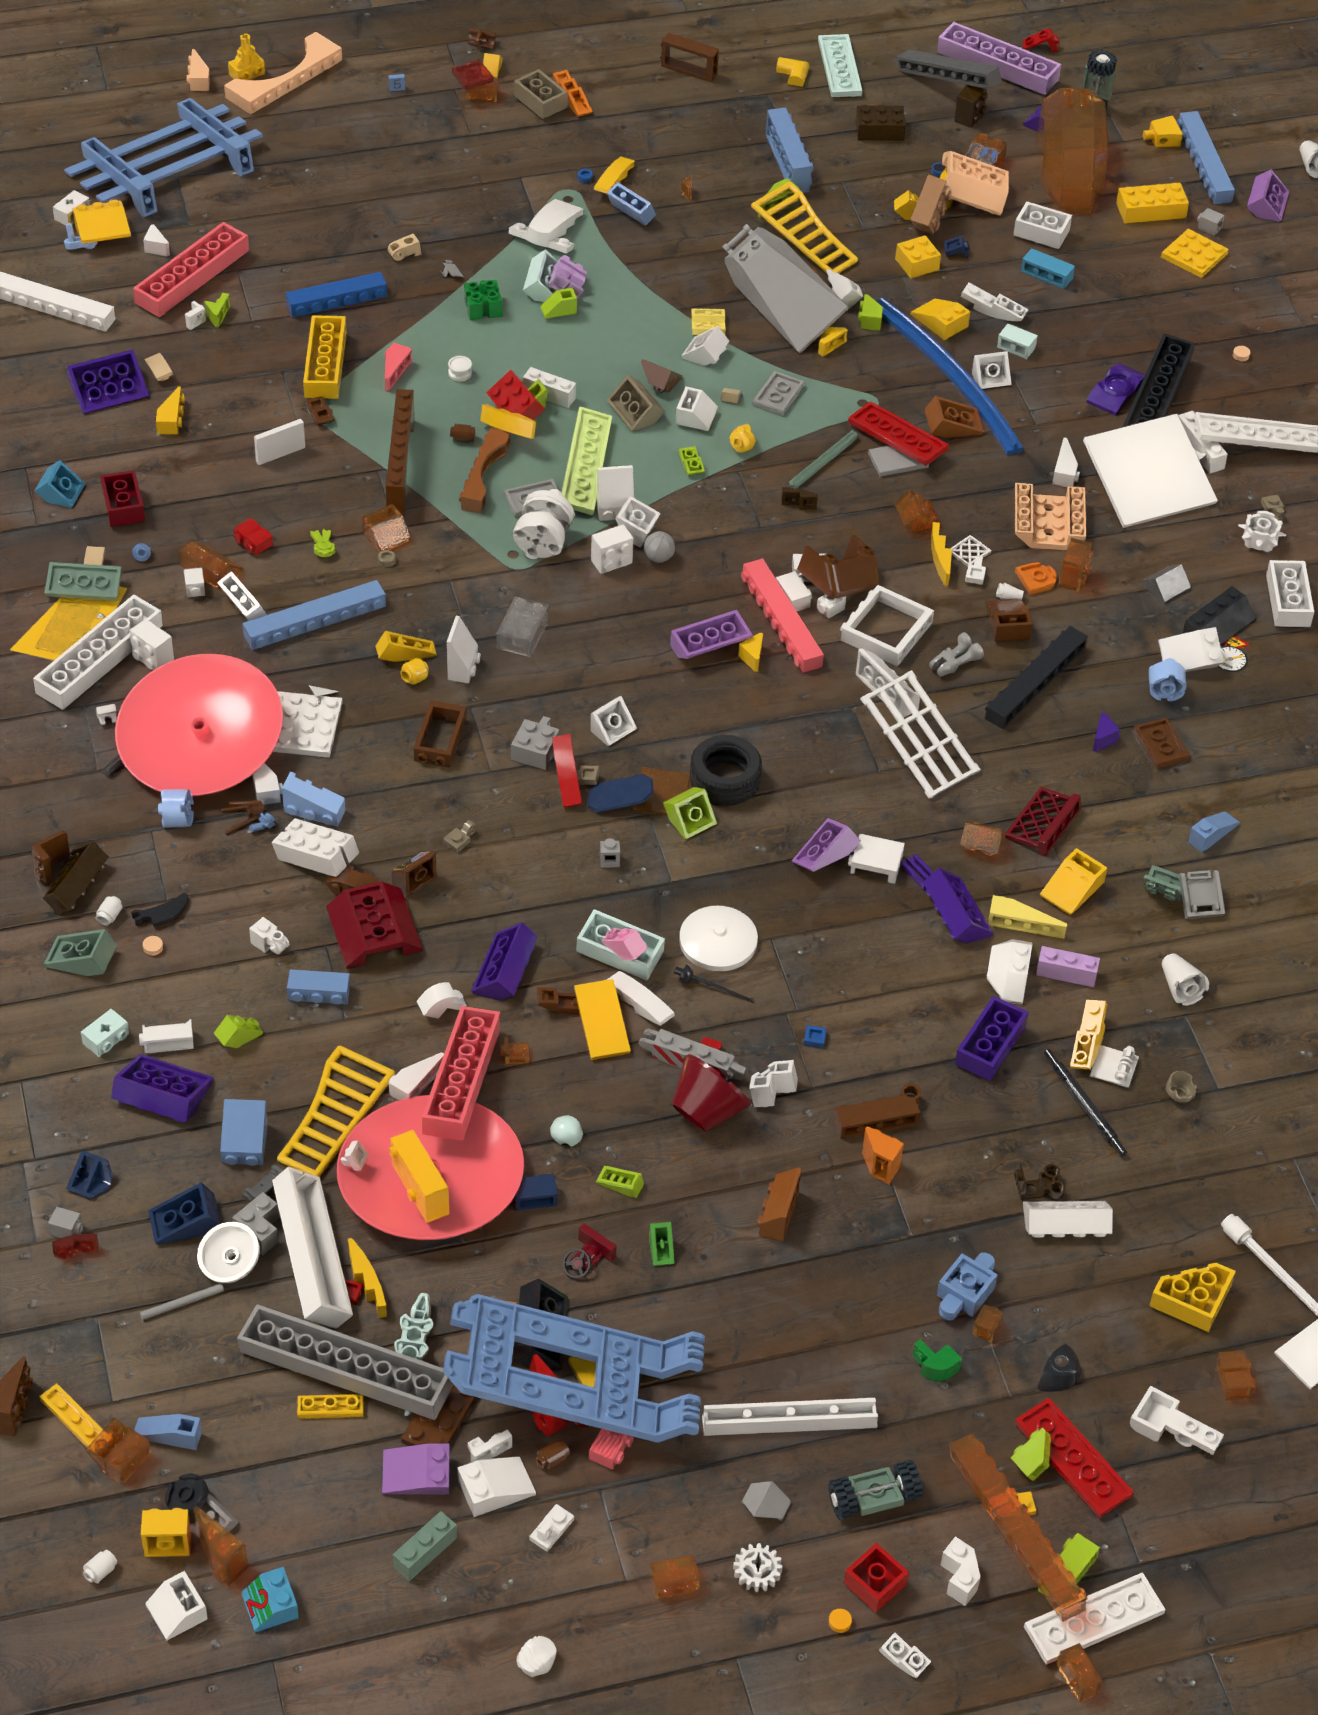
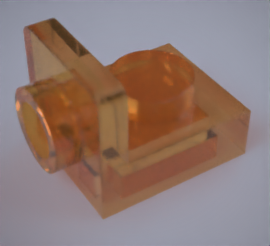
M504 1037V1044H500L501 1056H505V1064L529 1063L528 1042L509 1043L508 1037Z

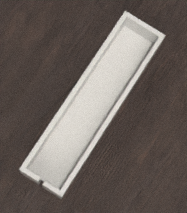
M287 1167L272 1182L304 1319L337 1329L353 1316L320 1177L309 1173L303 1174V1171Z

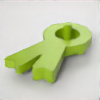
M323 529L322 536L319 530L315 532L310 531L311 537L316 542L314 544V553L316 555L330 557L336 552L335 544L329 542L331 530L326 531Z

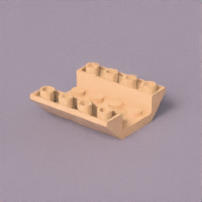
M952 151L944 152L942 165L947 167V177L945 180L952 191L950 199L1001 216L1009 192V171Z
M1015 483V535L1030 548L1067 550L1085 540V488L1068 486L1066 496L1033 494V484Z

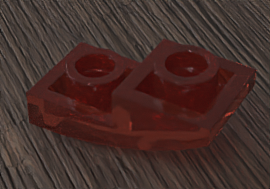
M97 1234L71 1235L52 1242L54 1257L61 1259L75 1258L76 1251L98 1253L99 1248Z

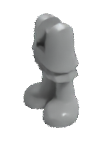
M963 632L958 636V645L951 650L948 647L946 651L943 650L929 663V667L933 671L937 670V674L940 677L954 673L958 666L980 660L984 657L982 647L978 643L972 644L967 633Z

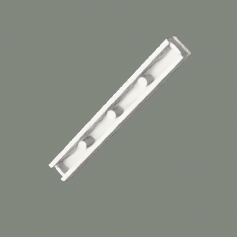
M858 1398L704 1405L702 1415L704 1436L877 1428L876 1399Z

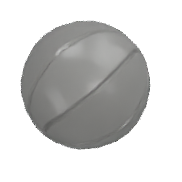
M657 531L646 538L644 551L651 561L663 563L673 556L675 543L669 534Z

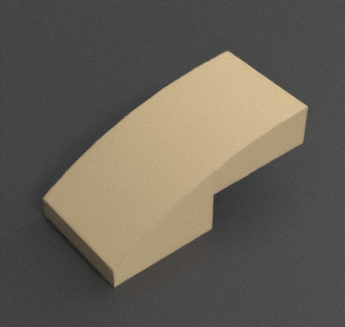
M87 546L84 564L103 565L105 547Z

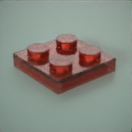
M480 60L452 68V74L465 90L494 82L493 75Z

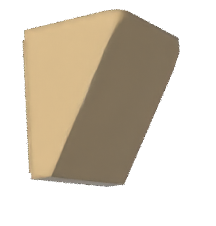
M724 388L721 393V401L738 404L741 391Z

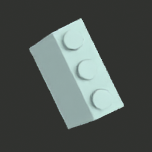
M546 249L532 258L523 291L534 301L545 302L556 291L548 285V282L551 280L553 267L558 260Z

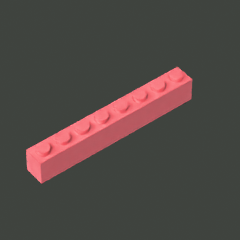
M764 559L743 564V572L741 573L743 581L748 584L750 593L756 597L757 604L763 608L765 617L771 621L772 628L778 632L780 641L786 645L787 652L793 656L795 665L803 673L823 667V652Z

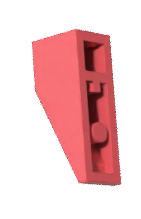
M393 343L390 348H387L385 352V391L389 392L412 362V348Z

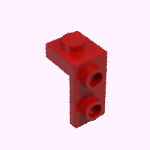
M1048 28L1023 39V49L1028 50L1047 42L1052 51L1055 52L1059 50L1058 43H1060L1058 35H1054L1051 28Z

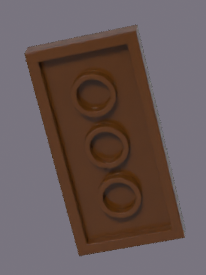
M454 1385L436 1420L415 1414L401 1437V1443L407 1446L450 1444L476 1397L461 1393Z

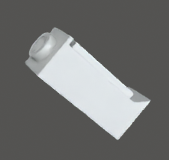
M191 1019L185 1024L149 1027L142 1025L143 1033L139 1034L140 1046L144 1045L145 1053L194 1049Z

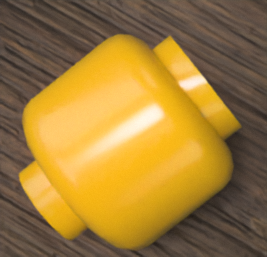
M414 658L403 664L401 677L406 683L415 685L428 677V665L421 659Z

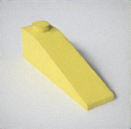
M993 895L988 920L990 926L1065 939L1067 923L1014 899Z

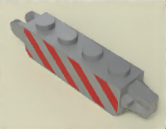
M649 1028L645 1029L643 1034L646 1038H640L638 1042L643 1049L652 1051V1056L656 1060L678 1068H682L684 1057L691 1054L721 1073L720 1076L726 1081L728 1078L743 1081L746 1075V1068L734 1061V1055L660 1029L659 1032Z

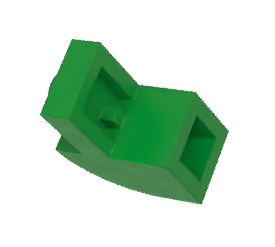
M921 1339L914 1343L912 1355L918 1364H922L920 1374L924 1378L932 1381H944L960 1371L962 1358L949 1345L934 1353Z

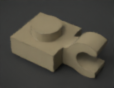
M1279 496L1261 497V504L1264 510L1273 513L1278 521L1283 520L1281 514L1284 513V505Z
M468 820L461 830L455 828L444 837L443 843L458 853L470 843L469 836L475 833V829L472 828L475 824Z

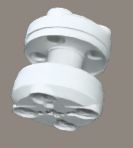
M557 489L535 491L526 497L522 516L517 521L512 535L518 547L524 551L528 558H549L561 552L565 542V532L571 526L575 515L572 505L563 497L561 491Z

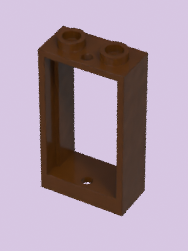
M668 33L665 38H662L660 44L662 47L660 54L662 67L708 82H712L717 76L719 48L672 33ZM670 47L707 58L706 68L670 57Z
M430 701L414 746V761L451 767L467 720L466 706ZM432 719L456 723L447 751L422 747Z

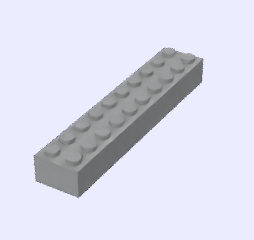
M258 1304L237 1337L241 1353L436 1420L454 1386L443 1373V1368Z

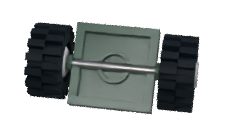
M1101 49V51L1096 50L1089 54L1088 63L1084 69L1080 89L1082 94L1079 102V109H1081V112H1085L1084 114L1086 115L1090 114L1089 116H1092L1093 114L1098 116L1099 114L1101 116L1107 109L1117 72L1115 71L1117 58L1112 52L1109 53L1107 50L1104 52Z
M908 1460L894 1464L893 1474L890 1468L886 1467L850 1477L845 1476L829 1480V1497L832 1501L831 1505L833 1506L834 1513H836V1517L841 1520L856 1516L858 1508L863 1516L922 1499L923 1486L921 1484V1477H919V1470L914 1461Z

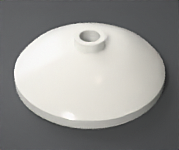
M226 1222L219 1224L203 1237L199 1245L197 1255L199 1267L209 1279L215 1282L232 1283L249 1274L256 1265L260 1251L259 1241L255 1233L242 1223Z

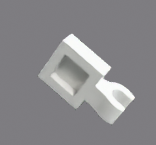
M976 556L974 565H968L965 582L983 585L986 567L982 566L983 557Z

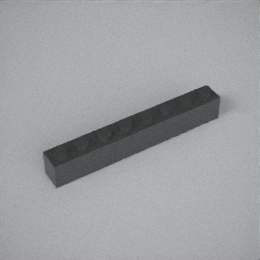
M910 49L896 57L898 69L901 72L990 89L1002 81L998 66Z

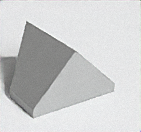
M773 1481L751 1483L742 1500V1504H745L754 1517L776 1518L782 1521L791 1505V1500Z

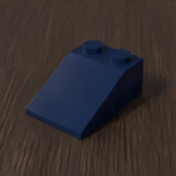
M202 1182L148 1210L154 1241L157 1245L204 1236L212 1228L221 1224L215 1194Z

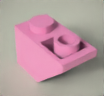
M613 928L601 940L605 946L623 960H635L648 949L637 929Z

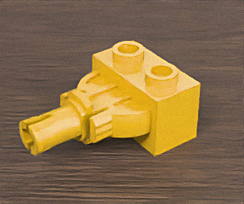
M241 35V47L237 50V56L234 60L228 62L229 75L233 79L251 80L264 75L265 62L255 52V47L250 45V35Z

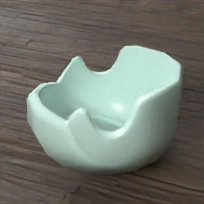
M565 1115L558 1117L550 1127L551 1137L559 1145L567 1143L570 1146H574L583 1137L581 1124L573 1116Z

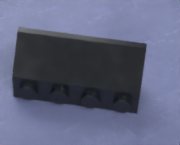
M1231 586L1186 619L1183 634L1216 627L1219 643L1222 646L1254 622L1256 615L1246 595Z
M538 1278L520 1287L519 1305L567 1317L568 1296ZM515 1342L513 1360L529 1369L533 1355L537 1354L550 1370H562V1353Z

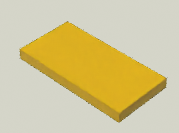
M609 979L574 985L591 1060L630 1054L631 1050L614 980Z

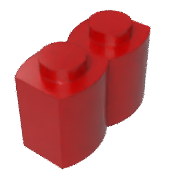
M251 518L233 528L234 540L238 544L240 543L245 546L249 553L258 555L273 546V537L269 531Z

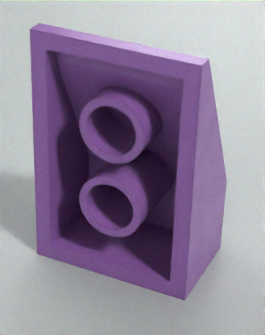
M827 818L793 858L792 862L814 872L849 855L856 849L861 840L848 826Z
M422 1444L383 1450L382 1494H449V1444Z

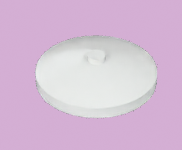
M708 906L693 912L685 919L680 929L679 941L681 950L686 958L696 966L710 971H729L743 966L753 957L757 948L758 935L754 923L744 913L726 906Z

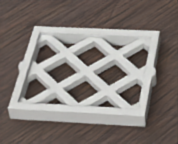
M971 535L950 548L952 549V555L967 567L969 564L974 565L976 556H971V553H977V556L983 558L991 553L988 547ZM962 546H968V550H963ZM971 547H977V550H971ZM962 552L969 553V556H962Z

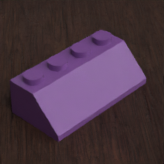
M734 610L672 630L670 646L678 658L688 659L752 638L753 635L739 612Z

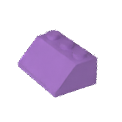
M1270 169L1255 177L1247 204L1248 209L1256 217L1279 222L1282 220L1289 190Z

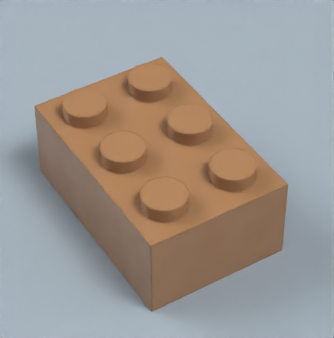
M931 175L927 176L911 217V222L916 229L933 235L935 230H938L940 217L946 211L945 204L952 195L951 188L946 180Z

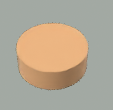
M1237 346L1234 348V359L1237 361H1247L1249 359L1250 350L1247 347Z
M157 936L147 937L143 941L144 952L151 956L160 954L163 950L162 940Z

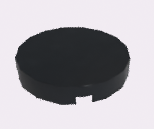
M189 1473L178 1477L179 1480L175 1483H171L166 1492L165 1503L169 1510L174 1508L188 1509V1514L191 1516L205 1504L208 1497V1486L199 1475Z

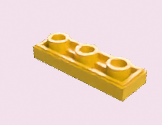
M361 1394L298 1396V1419L363 1417L364 1396Z

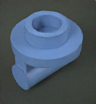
M140 543L132 548L133 556L136 560L146 561L150 557L151 547H148L146 544Z

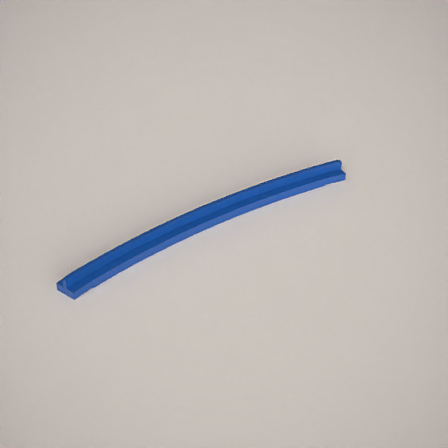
M879 298L878 303L883 307L882 318L921 350L951 380L970 404L978 409L979 415L1002 446L1006 455L1022 452L1023 447L1012 428L967 371L908 316L883 298Z

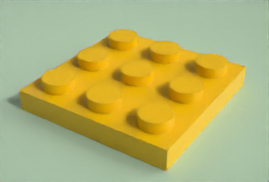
M1187 229L1161 253V258L1202 278L1228 254L1229 249Z

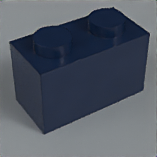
M554 1174L523 1176L519 1190L514 1197L516 1211L557 1206L558 1194Z

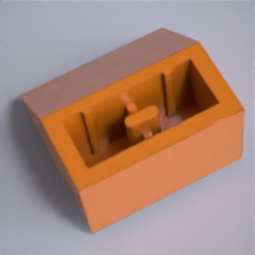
M867 1126L862 1154L870 1175L890 1184L901 1167L904 1143Z

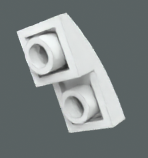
M896 1633L878 1650L893 1664L914 1678H917L931 1662L916 1646L911 1648Z

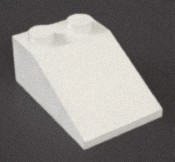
M632 465L597 468V512L599 521L616 520L617 515L630 496L634 498Z
M456 616L447 640L448 680L469 683L471 676H475V665L479 664L481 654L478 653V645L460 616Z
M1216 627L1158 640L1162 661L1172 658L1185 668V672L1218 667L1223 663Z
M520 1457L477 1460L458 1467V1482L474 1517L536 1495V1491Z

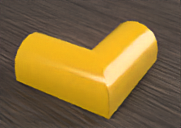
M779 57L776 72L790 75L788 79L789 85L803 87L810 65L805 61Z

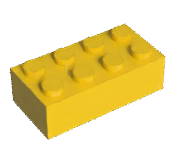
M1181 183L1119 188L1116 202L1124 223L1186 218L1189 206Z

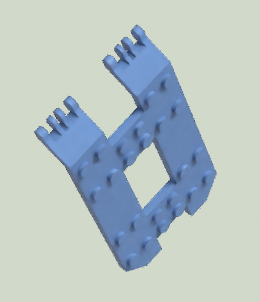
M480 1294L471 1296L468 1301H459L454 1304L450 1325L471 1330L468 1353L464 1355L447 1350L443 1373L461 1393L657 1443L685 1433L690 1435H697L699 1433V1425L697 1424L700 1420V1409L698 1407L701 1405V1398L699 1396L686 1394L658 1404L638 1399L640 1374L664 1379L688 1370L702 1371L703 1361L701 1360L704 1358L703 1344L705 1342L703 1334L692 1331L666 1341H660ZM514 1341L596 1362L594 1387L512 1367Z

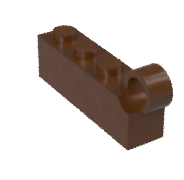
M908 1083L902 1087L901 1094L898 1096L880 1098L869 1102L863 1101L858 1104L842 1105L835 1108L834 1122L840 1139L865 1135L867 1126L881 1132L919 1124L920 1110L918 1104L921 1098L920 1087L916 1084ZM907 1093H913V1094H915L916 1096H915V1097H908L906 1094H907Z

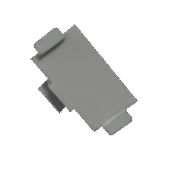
M445 260L446 263H443L445 268L441 272L444 277H447L448 272L452 276L464 277L456 265L452 264L451 260Z

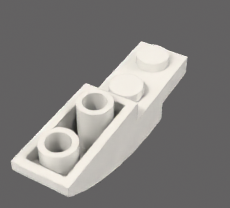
M971 283L967 284L960 296L975 304L974 310L997 319L1022 321L1028 312L1027 308L1001 294L996 298Z

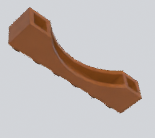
M490 428L489 433L485 434L484 444L479 448V456L475 457L474 468L470 469L469 479L465 480L464 491H461L459 495L461 510L482 513L486 504V488L483 485L482 477L492 463L506 456L511 445L510 432Z

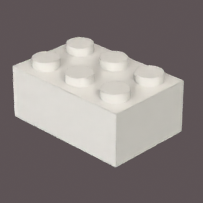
M1026 202L1015 220L1014 236L1059 249L1070 231L1072 215Z

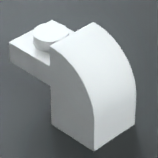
M448 982L433 985L417 1000L424 1016L438 1019L447 1008L460 1010L461 1006H467L462 993L458 990H453Z

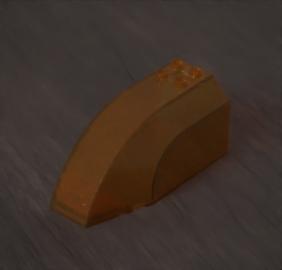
M1059 88L1043 99L1037 133L1041 184L1046 187L1047 194L1051 196L1057 211L1070 215H1092L1101 190L1105 185L1107 172L1108 129L1105 102L1092 89Z

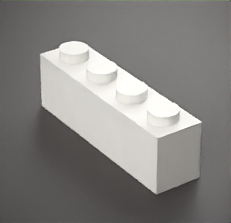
M1193 411L1178 415L1192 447L1200 453H1206L1199 461L1209 474L1223 470L1228 454L1216 441L1199 440L1194 419L1195 413Z

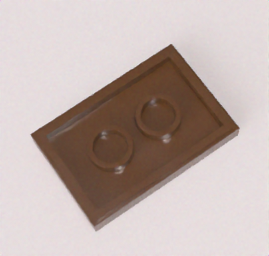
M1167 717L1133 726V732L1156 769L1190 761L1191 755Z

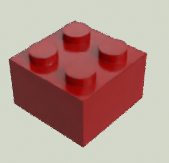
M875 1543L845 1570L844 1584L877 1613L907 1586L909 1571L878 1543Z

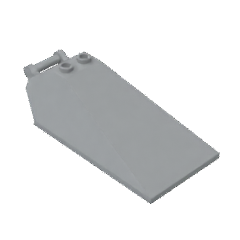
M746 224L743 226L744 229L728 244L725 243L722 246L729 254L725 257L726 267L735 286L801 354L844 314L849 307L784 240L760 227L753 231ZM747 234H749V236L743 242H741L734 250H732V248L739 241H741Z

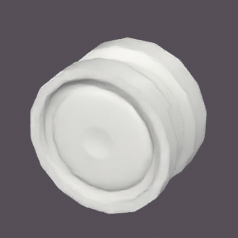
M455 356L449 360L448 374L452 380L462 382L471 378L472 362L469 358Z

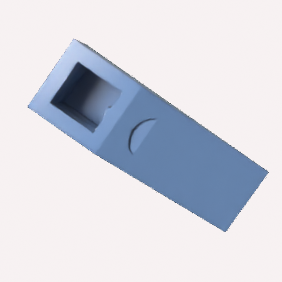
M183 1414L140 1417L137 1420L132 1438L196 1450L202 1434L201 1419Z

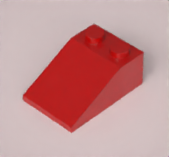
M537 1354L533 1355L529 1371L557 1378ZM532 1411L536 1426L547 1437L568 1427L570 1420Z

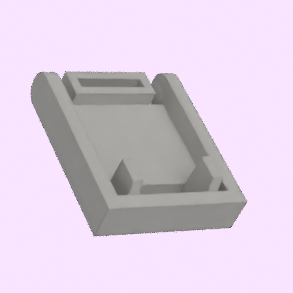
M1210 870L1188 872L1186 875L1187 881L1184 873L1179 874L1185 919L1218 917L1225 914L1218 870L1213 871V879H1211ZM1212 906L1213 911L1197 912V907Z

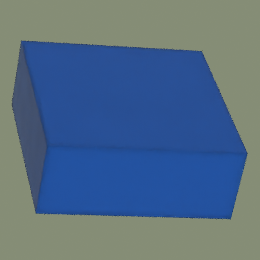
M807 1025L804 1046L823 1048L827 1028Z

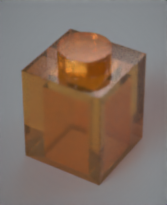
M984 1304L974 1323L972 1335L992 1343L1002 1324L1004 1312L996 1307Z

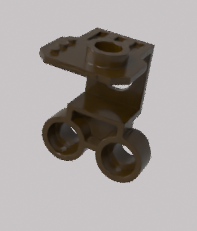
M1018 1163L1017 1169L1014 1170V1178L1020 1200L1045 1197V1193H1048L1055 1200L1062 1198L1065 1193V1185L1061 1181H1057L1060 1176V1168L1055 1164H1048L1045 1166L1044 1172H1039L1038 1179L1026 1181L1022 1165ZM1027 1185L1034 1186L1036 1192L1034 1194L1026 1193Z

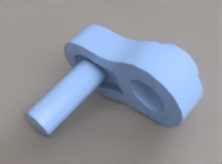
M66 224L68 238L64 240L66 249L83 247L92 249L97 245L98 242L82 244L80 238L74 236L72 224Z

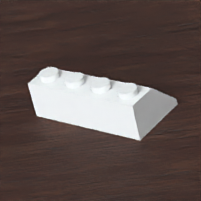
M862 648L858 650L856 675L872 691L899 678L895 671L890 669L875 653ZM905 681L901 682L900 685L919 710V695ZM894 687L885 691L903 718L912 714Z
M1106 1201L1023 1202L1026 1231L1032 1234V1237H1044V1234H1052L1053 1237H1065V1234H1073L1074 1237H1085L1086 1234L1105 1237L1106 1234H1112L1113 1209Z

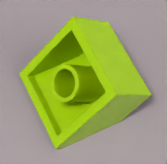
M693 787L663 802L669 820L684 839H688L717 824L705 789Z

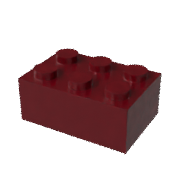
M135 470L100 475L101 489L110 527L144 522V506Z

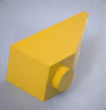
M385 631L376 644L379 659L392 662L407 661L414 658H429L437 655L433 641Z

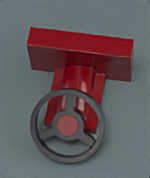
M583 1223L578 1229V1240L585 1245L581 1249H572L566 1253L563 1258V1269L572 1278H582L589 1273L590 1269L602 1257L612 1262L616 1258L617 1245ZM578 1251L570 1261H567L568 1256L572 1252ZM566 1265H572V1268L579 1270L581 1275L574 1276L570 1274Z

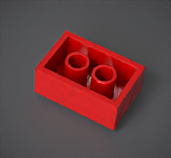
M512 370L507 372L486 392L499 409H505L511 413H519L532 420L536 419L545 410L521 378Z

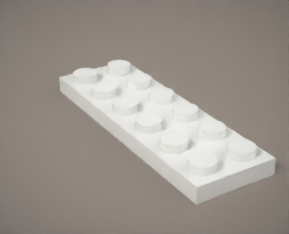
M1142 1572L1025 1622L1024 1628L1047 1665L1163 1615L1165 1608Z

